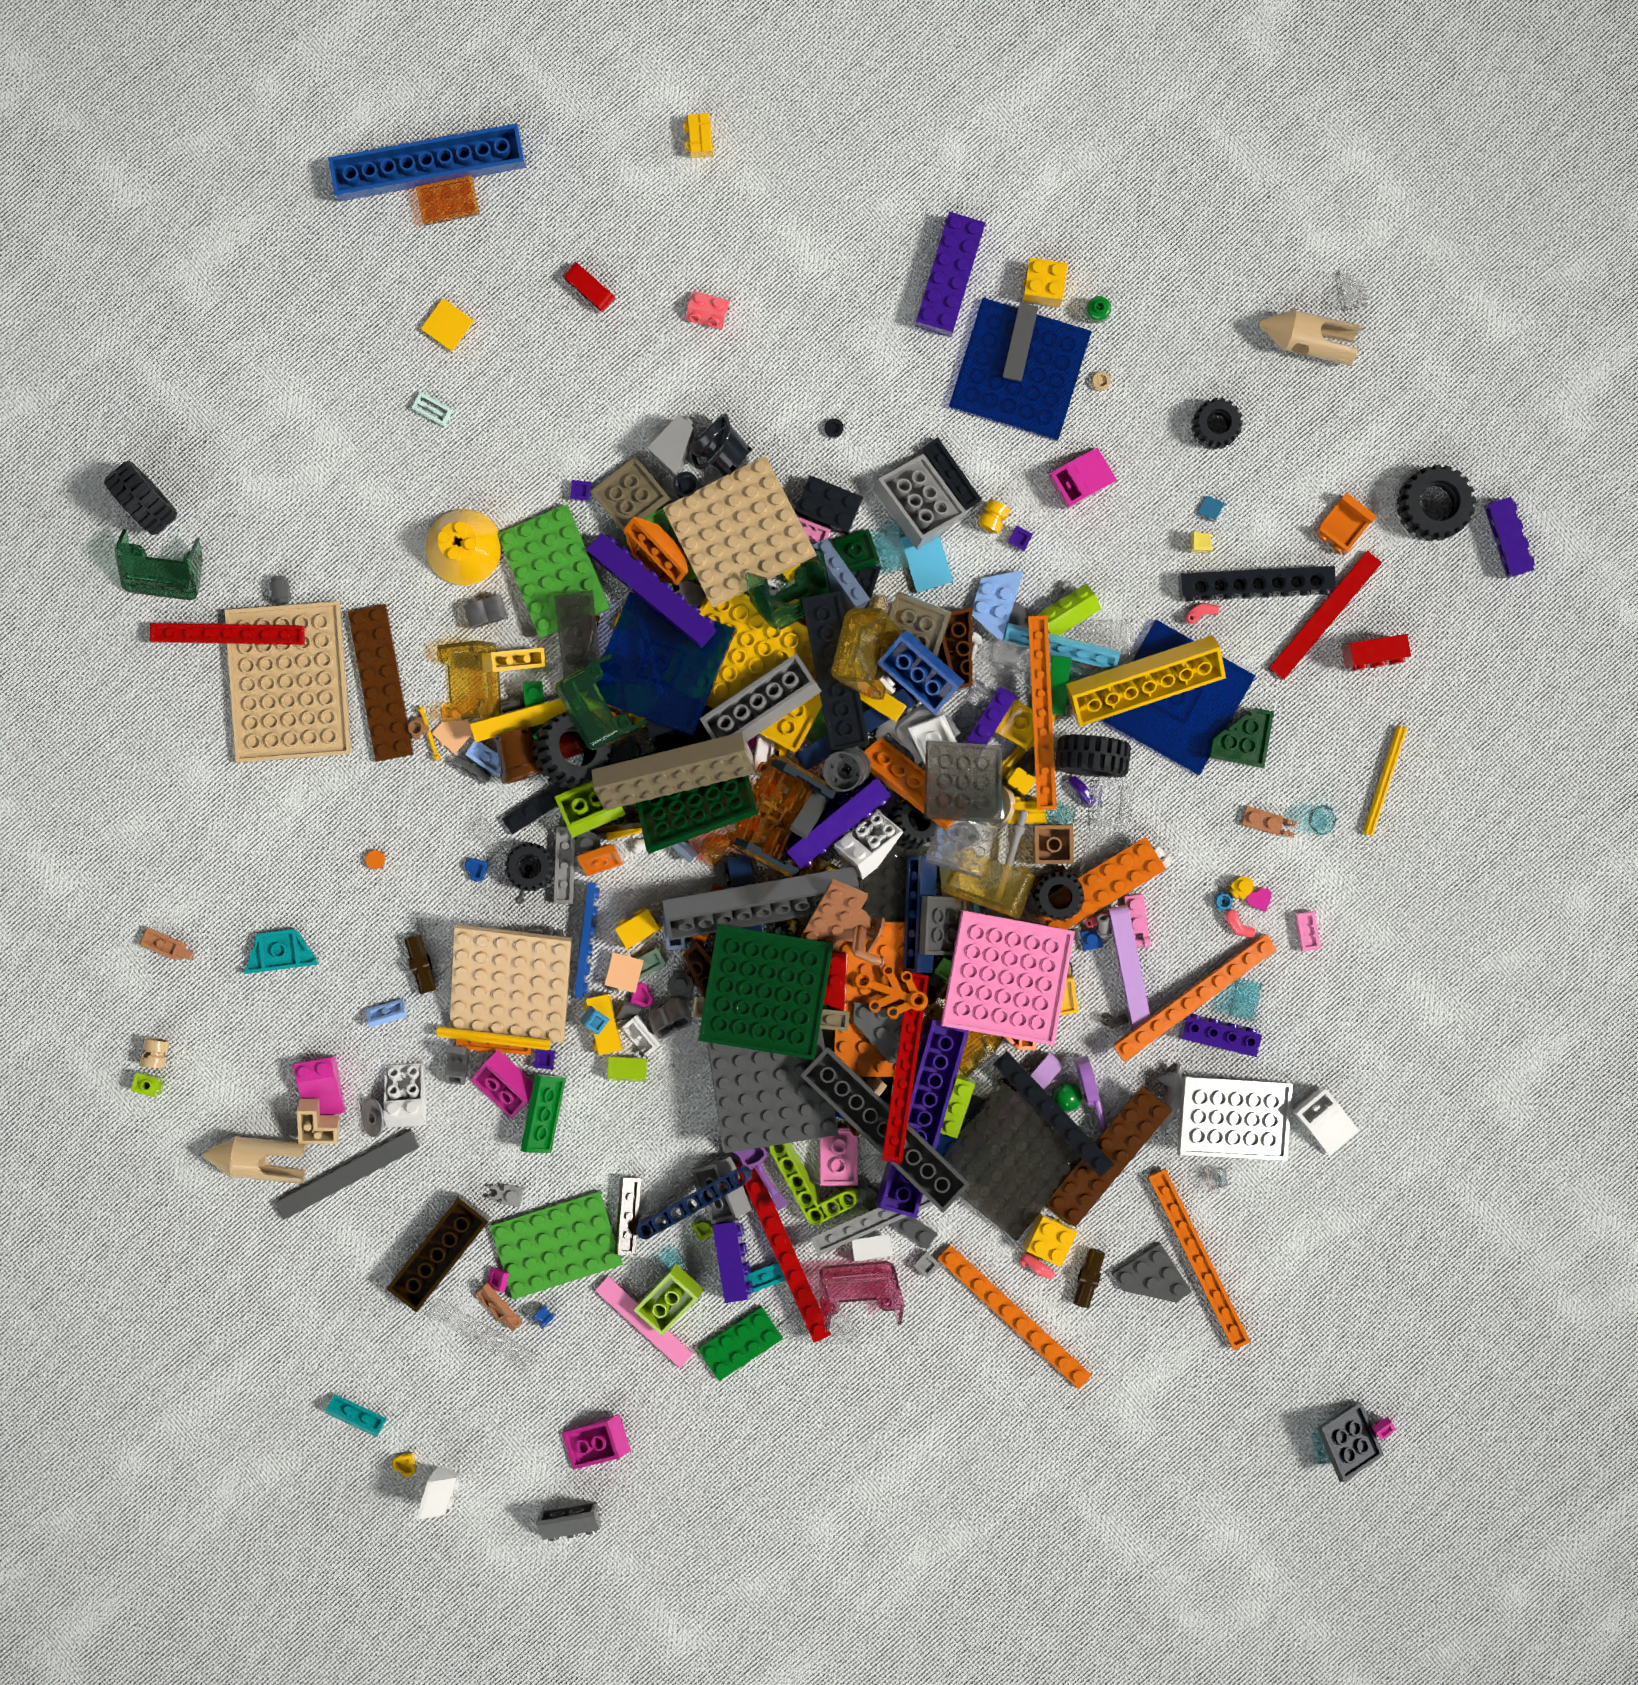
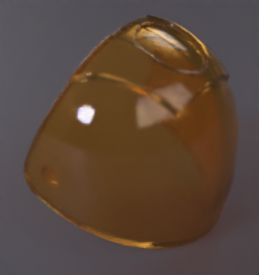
M720 833L707 836L701 845L703 858L714 867L733 840Z

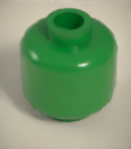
M1102 296L1091 298L1085 309L1088 320L1096 324L1106 321L1111 313L1109 300Z

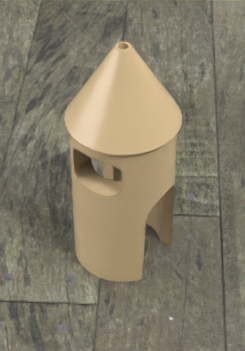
M1296 309L1259 321V327L1282 351L1295 352L1349 366L1355 361L1359 349L1328 341L1324 337L1353 342L1357 332L1363 329L1360 325L1297 311Z
M237 1135L204 1151L203 1157L231 1179L241 1177L302 1184L306 1174L305 1169L274 1166L268 1162L266 1156L302 1157L304 1150L308 1149V1144L246 1138Z

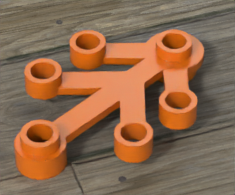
M891 965L883 967V975L888 978L892 987L872 981L867 973H860L856 976L855 982L859 989L866 990L870 988L888 995L879 1000H872L869 1003V1009L873 1013L879 1012L881 1007L899 999L907 1001L897 1007L892 1006L888 1008V1017L890 1019H897L899 1014L907 1010L921 1011L928 1004L926 994L917 990L912 974L909 971H904L901 974V981L907 985L910 994L902 991L894 974V968ZM891 969L892 973L887 974L885 973V970ZM909 975L910 979L904 980L903 977ZM866 980L867 984L861 985L860 981ZM921 999L922 1003L916 1004L915 1000ZM873 1004H878L879 1006L877 1009L871 1008ZM891 1010H895L897 1012V1014L894 1016L890 1015L889 1013Z

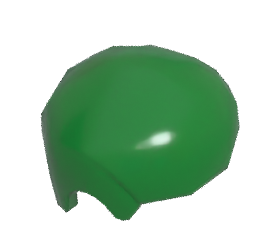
M1063 1083L1053 1089L1051 1098L1065 1112H1071L1080 1106L1082 1094L1075 1084Z

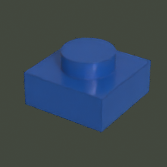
M1097 929L1080 932L1084 951L1103 947L1102 939L1097 934Z

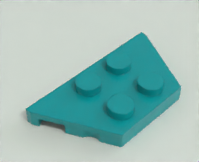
M298 929L259 933L254 941L255 945L251 950L250 959L244 974L319 965V961Z

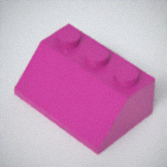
M499 1049L481 1066L470 1080L511 1119L531 1100L534 1081L530 1080Z

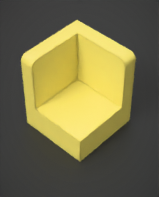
M1198 531L1191 533L1190 553H1210L1213 551L1211 533H1198Z

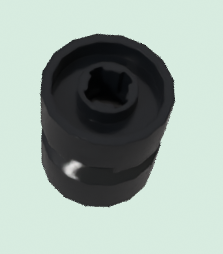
M681 472L674 478L673 486L680 499L694 494L699 489L698 480L691 472Z
M923 973L922 975L929 976L928 986L930 987L927 989L926 996L930 1005L936 998L935 993L940 992L946 983L933 973Z

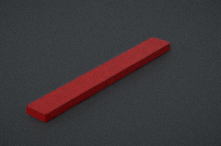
M1366 551L1338 584L1336 589L1333 590L1270 665L1269 669L1282 680H1285L1382 562L1369 551Z
M150 623V642L305 645V626Z

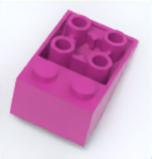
M1098 448L1050 473L1048 477L1067 510L1117 481Z

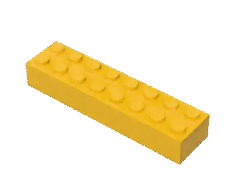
M1211 635L1067 683L1066 687L1073 715L1080 727L1224 679L1226 675L1221 648L1214 636Z

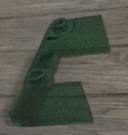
M127 529L122 530L114 551L121 586L125 591L183 600L196 599L199 593L203 565L200 538L195 539L191 551L184 554L183 561L147 557L146 551L142 546L129 543Z
M813 548L817 556L805 561L803 565L795 570V584L777 592L775 595L770 596L766 577L750 572L745 573L750 602L771 628L781 630L805 618L802 598L831 593L823 550Z
M611 654L582 667L556 684V691L586 746L591 750H597L648 722L644 719L632 725L625 715L614 717L595 684L603 677L600 665L612 658Z

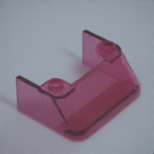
M878 1261L828 1265L820 1269V1310L825 1332L829 1331L831 1316L839 1312V1303L876 1300L877 1306L881 1310L894 1311L897 1325H902L905 1304L895 1266L891 1262Z

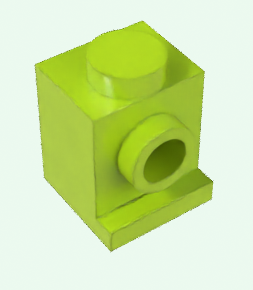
M143 1071L136 1072L130 1091L156 1097L163 1090V1077ZM146 1082L150 1084L149 1089L145 1088Z

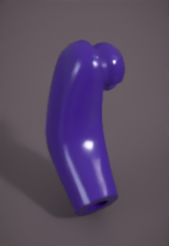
M1072 776L1068 780L1070 786L1088 808H1093L1098 803L1097 796L1091 795L1088 787L1080 779Z

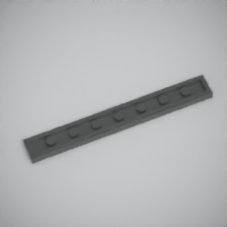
M412 1130L281 1199L275 1205L283 1220L416 1150L420 1145Z

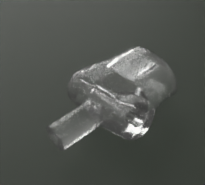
M990 674L984 683L975 679L973 686L969 688L964 698L976 708L981 709L995 695V692L989 687L996 680V677Z

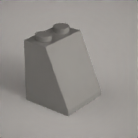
M680 414L647 447L649 454L674 478L683 471L695 436L693 422L687 416L682 417Z

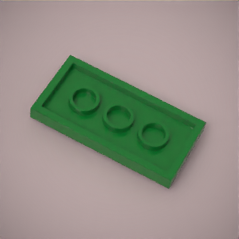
M535 1075L520 1151L526 1153H551L566 1081L565 1077Z
M761 1306L699 1347L698 1350L718 1381H721L781 1341L783 1336L764 1307Z

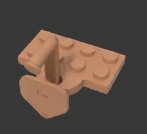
M832 878L802 930L800 938L833 943L832 952L837 951L842 940L852 941L851 952L855 957L878 965L880 968L884 965L885 960L883 956L878 957L870 954L882 934L885 918H874L861 909L867 900L868 893ZM865 939H868L866 943V949L864 951Z

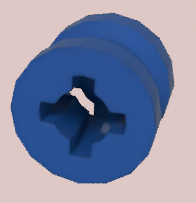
M543 1305L531 1318L533 1321H537L539 1327L543 1329L556 1315L550 1313L548 1307Z

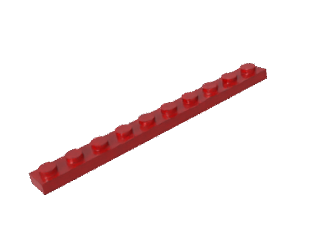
M911 973L917 990L926 994L929 976ZM916 999L915 1003L921 1004L922 1000ZM910 1009L903 1012L881 1159L883 1161L902 1163L924 1009L921 1011Z
M741 1163L736 1164V1167L741 1166ZM755 1168L751 1169L752 1178L744 1186L813 1343L830 1336L831 1332L771 1196ZM739 1173L740 1176H741V1179L744 1180L743 1175H742L741 1173Z

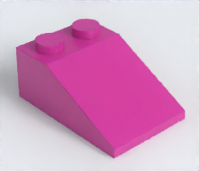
M336 1056L293 1064L301 1099H319L320 1115H335L346 1112Z
M620 1414L562 1432L573 1470L619 1459L631 1452Z

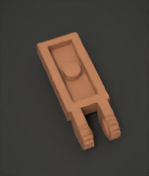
M1246 806L1241 825L1275 835L1280 834L1294 838L1295 834L1293 832L1281 830L1282 823H1285L1289 826L1297 827L1298 822Z

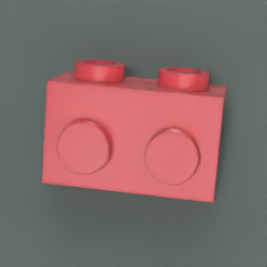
M693 291L687 306L686 320L722 330L730 300Z

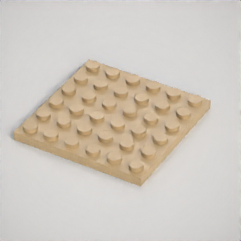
M766 455L732 472L731 475H726L698 489L694 494L685 496L663 507L712 608L817 556Z
M456 924L454 927L450 1028L548 1039L552 1042L564 1043L572 938Z

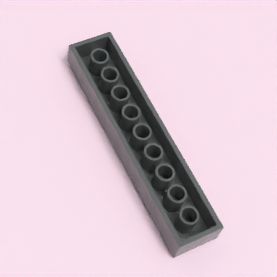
M855 866L662 900L669 940L715 933L718 924L743 928L811 916L832 878L859 890Z
M827 1047L800 1076L882 1154L890 1105L834 1051ZM907 1124L902 1163H890L944 1213L971 1183L911 1125Z

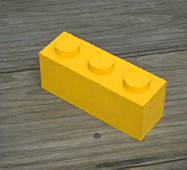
M544 647L481 653L483 672L546 667Z
M610 993L587 998V1003H584L585 1012L592 1006L610 1019L599 1035L590 1030V1033H594L595 1040L592 1041L594 1051H598L599 1055L621 1051L623 1047Z

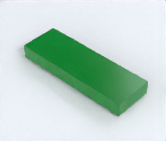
M1052 655L1050 669L1052 714L1065 715L1068 692L1066 684L1069 683L1072 657Z

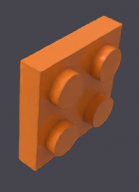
M605 844L599 849L583 852L582 855L577 856L579 864L587 877L623 865L622 858L614 844Z

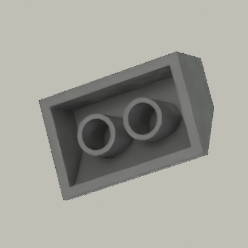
M598 1502L541 1512L536 1524L542 1540L556 1541L559 1537L563 1536L574 1538L580 1533H586V1535L597 1533L601 1527Z

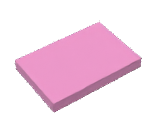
M848 1127L838 1128L839 1135L819 1138L820 1186H858V1136H854Z

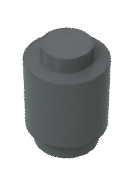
M286 576L271 577L269 586L272 601L277 602V605L289 603L288 600L292 599Z

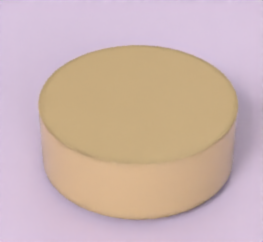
M1103 371L1095 373L1091 379L1093 389L1099 392L1107 390L1111 383L1109 374Z

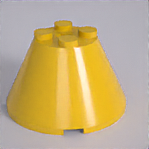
M469 509L450 511L437 519L428 532L425 546L428 562L433 571L449 583L461 586L477 584L488 578L499 564L502 552V544L498 537L499 531L494 523L482 513Z

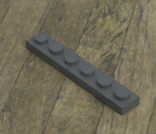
M858 1179V1186H834L840 1191L848 1187H855L860 1193V1199L857 1203L869 1211L877 1208L875 1202L878 1192ZM909 1216L890 1224L926 1250L938 1235L936 1231L918 1219Z

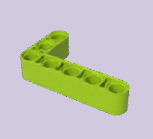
M792 1143L782 1144L784 1150H780L777 1145L769 1147L776 1164L810 1224H820L852 1208L860 1199L859 1191L855 1187H848L822 1200ZM786 1159L793 1163V1167L786 1164ZM795 1176L801 1178L802 1184L795 1181ZM805 1193L811 1196V1201L805 1199ZM846 1194H850L853 1197V1201L847 1200ZM829 1202L835 1203L837 1209H832ZM814 1210L820 1213V1218L814 1215Z

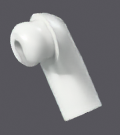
M644 839L634 842L632 849L635 853L646 850ZM658 850V851L653 852V853H654L655 855H658V853H659L661 850Z

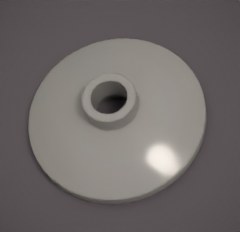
M371 1098L367 1099L363 1104L362 1123L369 1136L377 1137L383 1130L384 1112L379 1102Z

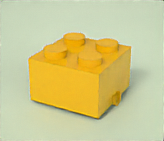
M1030 257L1027 265L1026 279L1024 278L1023 280L1024 293L1022 302L1060 307L1065 291L1068 263Z
M644 907L633 913L635 917L631 920L625 918L617 923L619 927L615 931L627 951L660 929H664L651 909L646 910Z
M1039 1212L1023 1244V1248L1027 1252L1061 1267L1078 1232L1072 1227L1061 1223V1220L1058 1218H1051Z

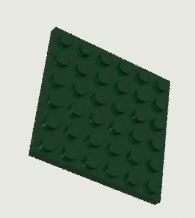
M704 732L636 758L712 740L708 732ZM749 775L636 803L648 854L758 815Z
M718 924L698 1041L815 1060L833 943Z

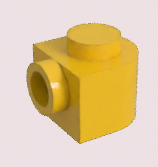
M1237 877L1228 885L1231 888L1229 892L1232 896L1240 900L1245 899L1254 888L1252 880L1248 877Z

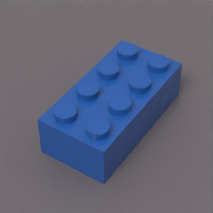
M907 630L898 637L877 662L879 666L934 714L946 704L965 682Z

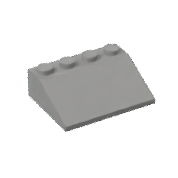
M924 454L878 478L873 488L916 550L933 541L967 516L966 511Z

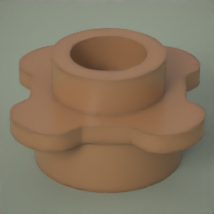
M416 717L415 720L408 724V730L416 740H419L421 735L429 731V727L423 723L421 717Z

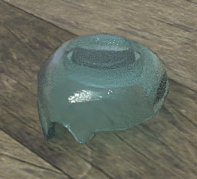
M1320 805L1309 811L1307 825L1311 832L1316 835H1325L1334 829L1337 818L1333 814V808L1327 805Z

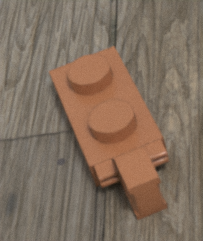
M146 927L139 944L173 960L181 961L182 957L187 960H193L195 955L194 952L186 949L187 944L150 927Z
M488 1283L475 1293V1296L499 1322L503 1321L511 1331L515 1330L522 1323L519 1316L510 1309L509 1305L501 1299L496 1290L492 1289Z

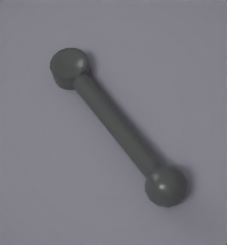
M531 865L525 867V878H529V874L533 870ZM522 889L520 897L517 898L519 904L524 903L525 890Z

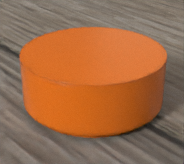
M373 850L366 855L365 861L369 868L380 869L385 865L386 857L381 851Z

